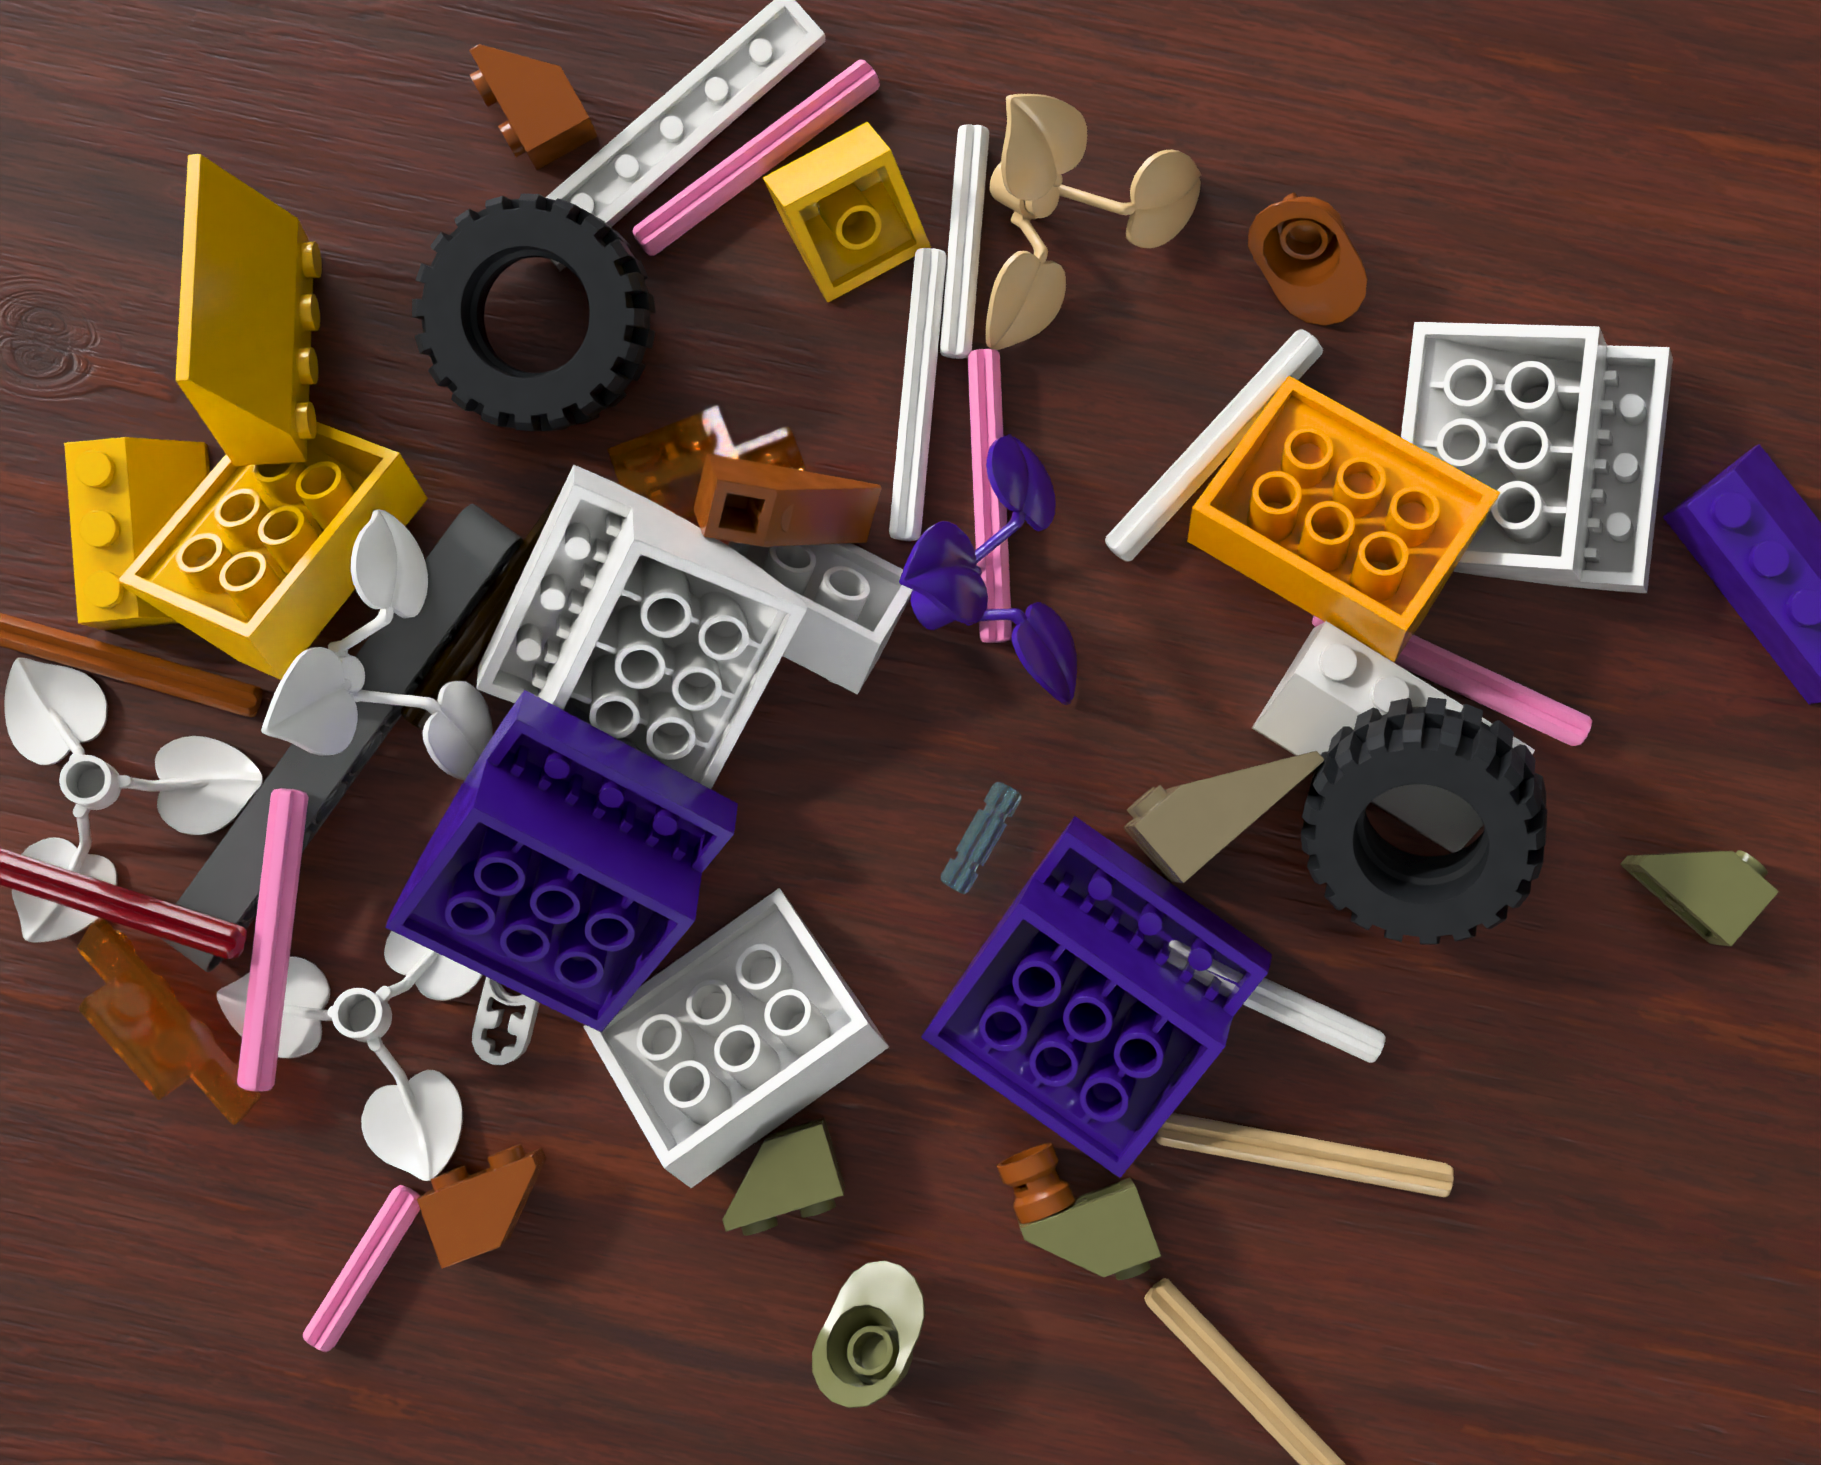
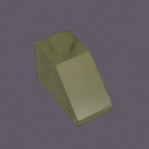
M1738 850L1736 853L1734 851H1701L1628 855L1620 864L1709 944L1732 946L1779 892L1764 879L1768 874L1766 868L1758 860L1742 850Z
M1130 1178L1075 1197L1073 1204L1051 1216L1030 1223H1019L1025 1241L1103 1278L1115 1274L1117 1280L1138 1276L1151 1268L1150 1260L1161 1257L1137 1188Z

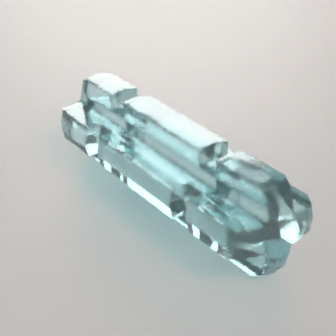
M996 782L992 785L983 801L987 803L984 810L979 809L955 850L959 852L955 860L950 858L941 874V881L945 885L963 894L970 891L979 875L975 871L979 865L984 866L1007 826L1003 822L1007 816H1013L1021 802L1022 795L1018 791L1002 782Z

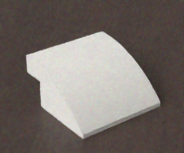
M1414 322L1401 438L1500 492L1498 499L1463 554L1454 572L1567 587L1647 593L1673 364L1670 347L1607 346L1600 327Z
M573 465L480 661L476 689L512 703L517 701L525 689L711 789L807 611V605L762 568L718 539L704 537L701 529L691 522L615 482Z

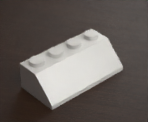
M1325 621L1313 628L1252 729L1295 756L1317 751L1321 755L1322 752L1329 750L1332 737L1343 726H1350L1354 730L1357 716L1373 707L1377 708L1381 715L1388 713L1391 701L1410 698L1412 707H1426L1428 697L1447 699L1446 709L1458 712L1462 711L1463 705ZM1482 717L1483 723L1487 724L1488 726L1492 725L1491 722ZM1513 737V748L1518 746L1519 744L1526 745L1522 741ZM1526 745L1531 754L1533 755L1535 749ZM1423 784L1404 785L1390 789L1371 801L1374 805L1452 853L1461 850L1484 825L1480 816L1469 803L1458 795L1436 786Z

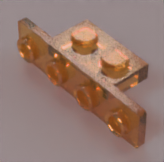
M718 406L607 449L619 485L657 503L684 519L695 515L693 508L707 453L802 471L806 469L790 427L780 428L734 447Z
M99 918L91 923L77 949L107 984L84 998L78 1010L158 1100H161L191 1078L228 1121L236 1125L246 1117L261 1098L259 1091H248L238 1086L239 1065L234 1064L219 1048L210 1029L202 1021L194 1019L178 1002L170 984L163 977L154 974L138 957L130 939L121 931L114 930L105 919Z

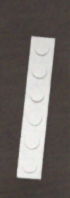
M773 0L545 198L553 200L559 198L575 204L605 221V224L611 228L825 43V33L795 0ZM550 259L552 263L560 271L566 267L563 264Z

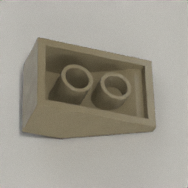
M1317 751L1166 790L1161 785L1156 788L1152 787L1127 809L1133 819L1123 828L1169 882L1184 883L1325 760Z

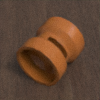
M1044 1143L1023 1150L1004 1159L996 1166L1003 1184L1014 1189L1016 1199L1013 1209L1021 1224L1051 1216L1075 1202L1069 1183L1061 1180L1055 1170L1059 1158L1052 1143Z

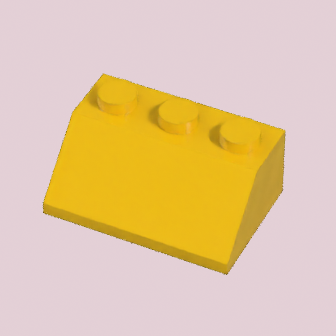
M132 437L64 443L78 623L104 631L178 624L179 622L124 588L118 580L210 474L208 444L204 442Z

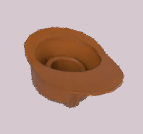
M1293 192L1285 196L1283 201L1269 205L1256 215L1249 228V250L1278 300L1290 314L1307 323L1330 325L1343 322L1357 312L1366 296L1368 278L1362 260L1345 232V226L1340 214L1328 202L1316 197H1298Z

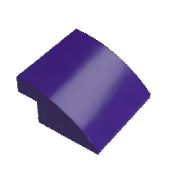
M524 689L484 748L441 819L398 898L385 928L602 1033L695 922L702 872L734 835L738 803Z
M1074 816L974 957L921 1038L1121 1178L1225 1048L1233 1016L1268 974L1272 954ZM1171 940H1177L1191 947L1188 961L1183 970L1167 961L1172 949L1169 946ZM1214 959L1243 974V977L1237 983L1207 969L1210 968ZM1195 970H1206L1235 984V987L1229 996H1223L1219 993L1222 981L1214 976L1211 983L1206 986L1193 978Z

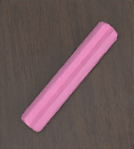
M399 1185L391 1191L303 1332V1338L308 1344L322 1352H328L335 1347L420 1211L417 1202L420 1195L416 1191L403 1185Z

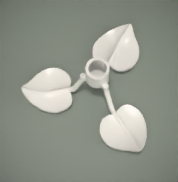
M376 509L373 510L371 519L359 532L355 540L351 556V576L357 593L363 602L373 609H380L378 616L344 639L330 642L328 649L315 647L300 653L287 669L274 693L261 732L268 736L288 741L309 753L330 756L344 751L353 739L358 721V711L355 702L363 701L422 708L432 714L426 721L423 729V741L429 755L444 772L465 781L493 736L490 711L481 693L474 686L463 681H453L443 685L437 701L430 697L361 690L365 682L363 665L358 658L348 654V649L388 625L392 621L394 613L402 618H411L418 615L427 595L428 572L425 559L417 541L397 518L385 510Z
M17 658L12 665L7 680L4 700L8 734L19 753L39 765H54L65 758L71 750L73 754L69 757V761L60 773L59 783L63 794L69 800L76 803L73 815L77 817L80 840L77 848L73 843L62 838L43 839L29 846L21 855L117 886V869L114 864L103 856L88 854L92 845L88 815L90 810H101L112 805L119 797L121 789L128 788L148 792L160 791L157 799L158 812L169 826L188 835H207L223 829L234 821L263 784V775L245 754L224 742L203 736L182 737L160 748L155 758V769L159 780L132 778L127 775H119L114 767L100 758L85 755V750L80 744L97 738L106 725L108 703L101 687L85 673L65 666L46 664L27 658ZM12 889V897L20 918L23 938L28 942H49L67 938L84 930L99 919V917Z
M391 931L385 945V960L394 971L406 977L389 987H380L376 993L364 988L349 989L343 992L336 999L334 1005L326 1010L324 1008L330 998V986L324 973L315 964L306 959L290 957L278 1058H297L309 1054L316 1049L322 1037L321 1020L333 1021L334 1026L341 1034L360 1042H367L369 1048L376 1053L394 1076L397 1085H387L377 1089L366 1102L361 1123L362 1132L368 1146L384 1162L409 1172L423 1181H430L437 1177L449 1163L459 1143L463 1125L462 1101L454 1084L441 1072L435 1070L422 1071L408 1081L404 1070L381 1040V1037L388 1031L392 1021V1011L388 1001L390 998L408 991L414 984H416L418 990L424 996L432 1000L447 1001L459 998L478 983L482 974ZM250 972L217 992V1000L224 1015L241 1037L243 1035Z

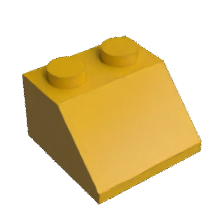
M868 122L763 177L786 229L827 302L913 258L917 249L931 248L892 151Z

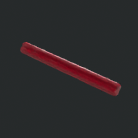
M0 848V885L224 959L238 958L244 951V944L248 935L243 926Z

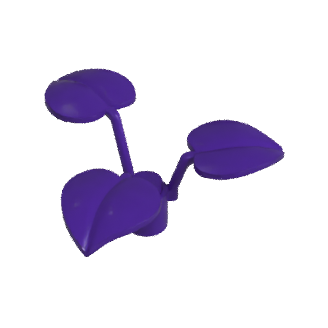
M1008 434L991 444L987 455L986 468L988 479L995 495L1007 509L1013 511L1010 521L975 551L968 536L955 524L941 521L932 525L914 545L904 566L899 583L912 589L911 605L918 621L929 630H936L954 621L964 623L967 626L980 621L1009 620L1014 622L1017 626L1012 631V644L1022 665L1049 694L1062 704L1068 705L1071 704L1075 693L1077 655L1073 638L1065 622L1052 608L1041 602L1029 605L1025 613L1018 608L986 610L988 603L987 589L981 578L982 570L976 566L979 561L1015 533L1023 525L1024 520L1036 531H1042L1049 527L1055 515L1056 501L1054 488L1045 467L1030 448L1019 439Z

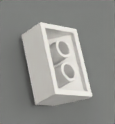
M730 541L728 546L762 568L807 605V611L782 657L858 695L911 597L912 589L899 583L903 569L852 543L761 547Z

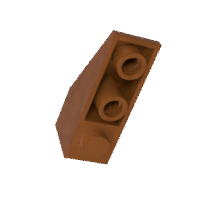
M707 453L693 510L703 536L761 547L866 543L881 492V486L868 482Z

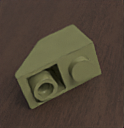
M825 1117L766 1136L722 1219L725 1231L741 1227L744 1236L752 1235L777 1226L776 1216L799 1209L801 1217L804 1218L824 1213L836 1207L834 1198L844 1195L845 1183Z

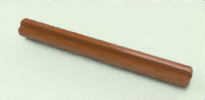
M0 613L1 647L242 716L255 717L260 709L263 690L259 686Z

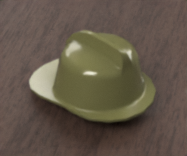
M885 1260L867 1263L854 1271L841 1288L812 1351V1373L819 1390L831 1402L847 1408L868 1407L884 1398L907 1375L913 1359V1349L922 1330L925 1306L924 1295L916 1278L902 1265Z

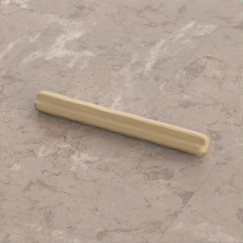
M1172 1113L1155 1134V1140L1163 1146L1439 1197L1450 1195L1454 1180L1453 1167L1443 1162L1178 1113Z
M1163 1278L1149 1289L1144 1297L1147 1306L1300 1465H1346L1169 1279Z

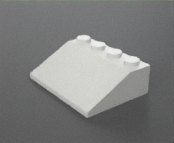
M780 888L642 984L602 1033L587 1025L583 1026L662 1166L690 1188L889 1048L855 994Z

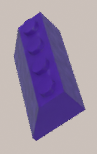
M1758 444L1666 513L1663 518L1808 704L1820 703L1821 522L1761 445Z

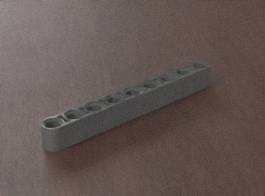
M470 504L462 510L425 560L428 572V588L424 605L419 614L411 618H402L394 613L392 621L370 635L355 656L360 660L365 671V682L361 690L412 695L521 545L523 538L475 504ZM363 701L355 702L358 711L357 727L351 743L341 753L320 756L291 744L175 905L243 926L247 930L257 916L272 791L274 789L286 788L301 790L307 793L309 798L303 852L399 720L403 706ZM160 938L208 973L213 971L224 960V958Z

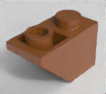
M481 44L469 49L479 67V70L470 74V77L487 107L497 102L501 106L508 120L498 125L516 158L527 153L535 169L538 170L598 137L587 112L561 66Z
M522 1144L487 1157L490 1167L468 1175L464 1165L442 1173L430 1180L433 1189L420 1196L417 1202L442 1269L496 1249L511 1237L546 1160L542 1148L525 1154Z

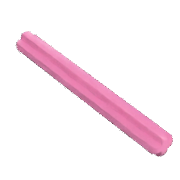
M863 59L852 64L635 225L632 231L639 245L650 256H654L876 92L880 86V80L876 72Z
M977 349L971 351L968 355L976 549L1007 524V508L995 495L988 479L986 468L987 455L991 444L1003 437L1000 354L995 349ZM1007 538L977 563V566L982 570L981 578L985 583L988 594L986 610L1011 608ZM980 621L979 633L981 641L986 643L1009 641L1012 635V621Z
M1313 615L1312 624L1314 627L1324 622ZM1415 635L1411 637L1394 662L1404 669L1570 746L1582 745L1592 726L1590 716Z
M274 789L270 797L237 1077L239 1087L254 1092L269 1091L275 1085L309 798L307 793L296 789Z

